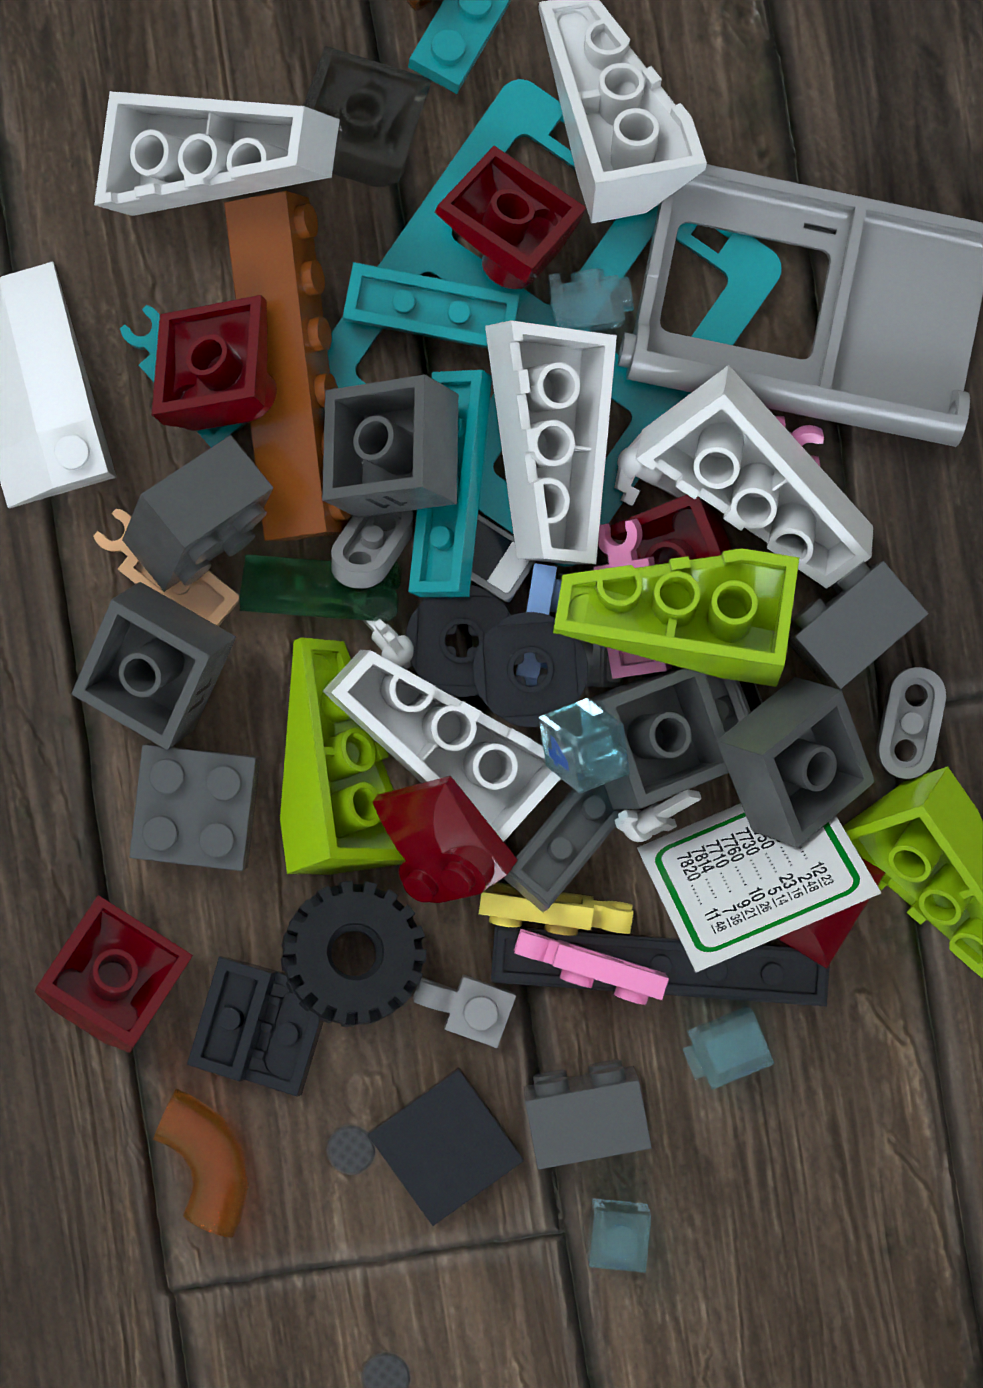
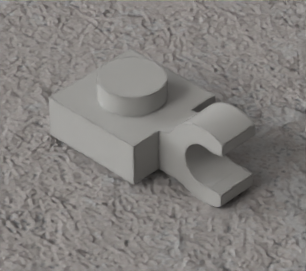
M464 974L457 990L422 977L414 992L413 1002L434 1010L447 1012L448 1016L444 1030L498 1048L516 994Z

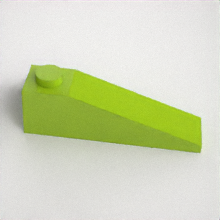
M742 548L723 551L720 556L689 560V556L670 559L669 563L638 568L626 565L562 575L553 633L719 678L777 687L785 666L800 557Z
M300 637L294 640L280 811L287 874L332 875L399 865L405 860L387 834L372 803L378 794L394 790L382 761L389 757L388 752L322 692L351 661L344 641Z
M947 766L904 781L842 827L859 856L886 873L878 888L882 890L885 886L890 887L910 905L907 913L920 925L925 920L929 921L950 940V951L983 979V820L978 809Z

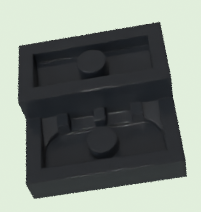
M219 956L187 1065L239 1082L247 1080L298 1097L303 1093L324 1021L319 1020V1016L309 1010L307 1012L299 1005L300 1000L294 992L290 993L286 985L287 978L285 973Z

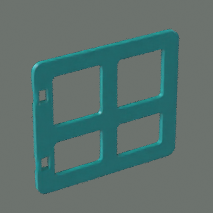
M517 79L507 83L499 92L378 267L417 275L432 274L438 279L520 294L516 321L590 332V325L652 238L659 204L647 213L616 219L563 296L555 304L549 305L542 302L524 288L509 289L492 281L483 269L482 259L455 241L452 236L453 229L434 213L437 205L493 146L507 153L513 143L520 137L530 138L575 170L571 150L550 136L559 121L565 124L560 102L534 83L524 79ZM684 223L678 228L676 241L722 272L727 279L725 289L691 337L733 345L779 280L782 269L780 259L774 251L752 236L719 229L716 230L729 239L720 252L717 253L691 235L698 225ZM341 318L331 333L332 343L330 349L327 350L330 373L334 376L338 388L366 384L358 378L356 369L384 328L343 321V318ZM615 353L611 400L630 413L631 423L605 460L600 525L608 524L623 503L620 501L623 492L614 488L618 471L617 461L620 453L630 446L645 427L692 393L626 379L627 368L617 365L619 356L617 353ZM493 394L489 403L478 511L513 534L507 483L495 473L493 468L496 459L502 452L495 395ZM635 476L631 486L634 487L640 478ZM554 563V564H556V565H558V566H561V567H571V566L576 565V564H560V563Z

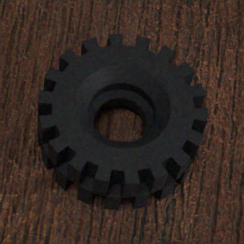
M344 881L334 887L327 886L319 890L310 899H307L289 922V926L283 936L281 945L283 953L280 959L282 971H285L287 978L286 985L290 993L294 992L300 1000L299 1005L307 1012L310 1010L318 1015L319 1020L326 1023H339L343 1027L375 1023L404 1005L412 996L411 993L415 987L419 985L423 973H421L422 965L426 962L427 949H423L422 939L425 935L422 926L417 927L413 919L415 912L409 904L404 907L397 900L399 895L390 889L386 892L376 888L377 884L367 881L363 884H353V881ZM346 932H359L366 935L375 947L376 956L374 964L369 971L362 975L350 976L344 974L333 963L332 946L335 940Z

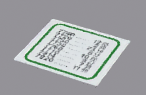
M740 803L637 847L696 973L881 894L837 816H834L799 847H795L753 832Z

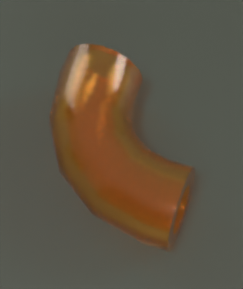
M176 1088L161 1118L153 1140L169 1146L182 1155L190 1168L193 1184L183 1217L208 1232L232 1238L235 1236L241 1222L249 1186L243 1149L220 1114L194 1096Z

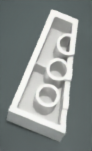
M110 91L94 205L135 216L331 178L340 120L305 106Z
M506 321L487 325L485 330L517 559L560 564H596L617 335L518 321Z
M729 365L642 430L635 460L652 471L656 467L677 481L676 487L693 499L699 496L724 513L723 519L740 531L746 528L767 542V549L773 553L800 557L798 570L826 589L847 575L861 562H866L871 558L873 525Z
M360 650L322 691L421 783L452 776L503 842L567 772L559 763L558 767L554 764V759L549 756V750L544 746L487 716L466 702L460 701L438 689L433 684L371 650ZM566 758L570 769L574 762Z

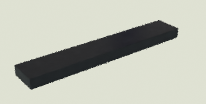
M495 925L491 970V982L615 991V985L599 980H594L592 988L560 979L562 969L546 962L515 954L514 948L520 929H524L554 940H562L664 972L669 978L664 995L827 1007L830 965L826 969L790 946L762 944L696 973L680 938L578 931L577 935L567 936L548 932L544 928L504 927Z

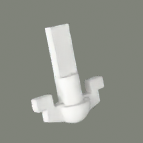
M641 433L629 447L620 453L617 461L618 471L614 487L623 492L620 501L633 506L640 492L631 486L635 476L677 498L686 495V493L676 487L677 481L656 467L652 471L635 460Z
M356 597L349 602L355 613L373 631L372 640L382 650L381 656L405 670L411 667L410 661L414 654V646L411 640L405 635L399 636L389 624H385L381 619L376 620Z
M688 789L661 804L655 803L642 811L639 809H626L618 814L619 818L615 819L616 827L623 831L630 840L644 842L650 839L652 835H656L663 830L670 831L677 827L675 819L669 817L701 800L700 792Z

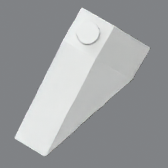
M548 0L539 2V13L574 166L591 223L647 213L706 170L707 162L691 115L681 103L675 105L661 87V77L652 66L645 67L630 48V38L600 0Z
M49 262L1 276L0 483L7 507L13 508L116 478L55 263Z

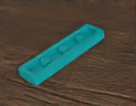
M483 370L432 372V379L459 394L457 504L417 509L408 592L418 597H469L492 376Z

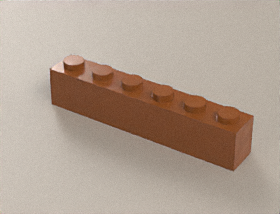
M288 191L224 202L235 298L241 299L262 295L267 301V372L276 382L277 394L268 412L262 417L250 421L255 466L273 486V490L264 506V510L267 512L262 519L264 541H293L341 534L351 514L322 501L325 390L337 389L338 386L329 368L327 350L331 347L332 335L329 323L323 317L321 294L325 289V276L321 264L316 259L314 237L318 233L316 212L310 204L309 197Z

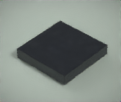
M459 1067L374 1127L367 1134L432 1226L524 1161L522 1154Z

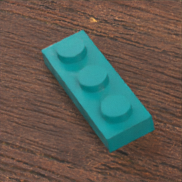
M353 262L342 318L343 321L488 349L485 326L506 321H516L520 294Z

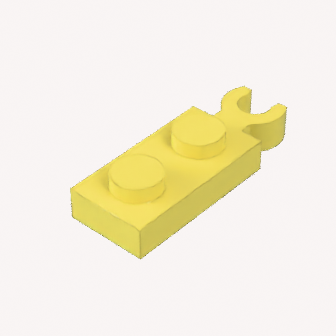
M496 882L481 893L478 914L488 915L490 923L504 927H521L523 921L545 924L544 929L546 931L559 935L573 936L578 934V929L591 930V927L615 933L630 934L633 905L617 901L594 900L593 896L562 892L549 909L543 913L510 884Z

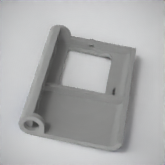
M707 164L705 171L659 203L633 334L624 332L617 365L627 368L626 379L687 392L695 391L729 365L769 409L957 447L963 437L969 415L970 394L964 391L983 297V222ZM690 223L819 250L827 255L829 265L812 351L807 359H796L670 333L661 327V311L677 231L680 225Z

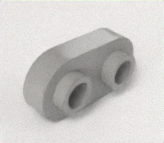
M412 510L365 517L353 515L332 546V573L334 577L343 585L352 588H368L380 583L412 537Z
M922 667L904 669L893 677L887 689L876 755L881 767L888 774L897 778L912 779L921 776L931 767L935 758L946 702V689L941 678L929 669ZM914 684L920 686L924 691V699L918 706H911L905 698L906 690ZM906 739L913 745L914 752L909 760L900 761L896 757L894 749L899 741Z

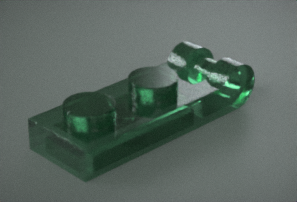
M245 555L239 594L240 611L377 621L379 619L389 621L396 617L398 612L399 597L395 590L399 588L401 583L402 568L396 561L386 577L377 585L368 588H352L343 585L334 577L332 561Z

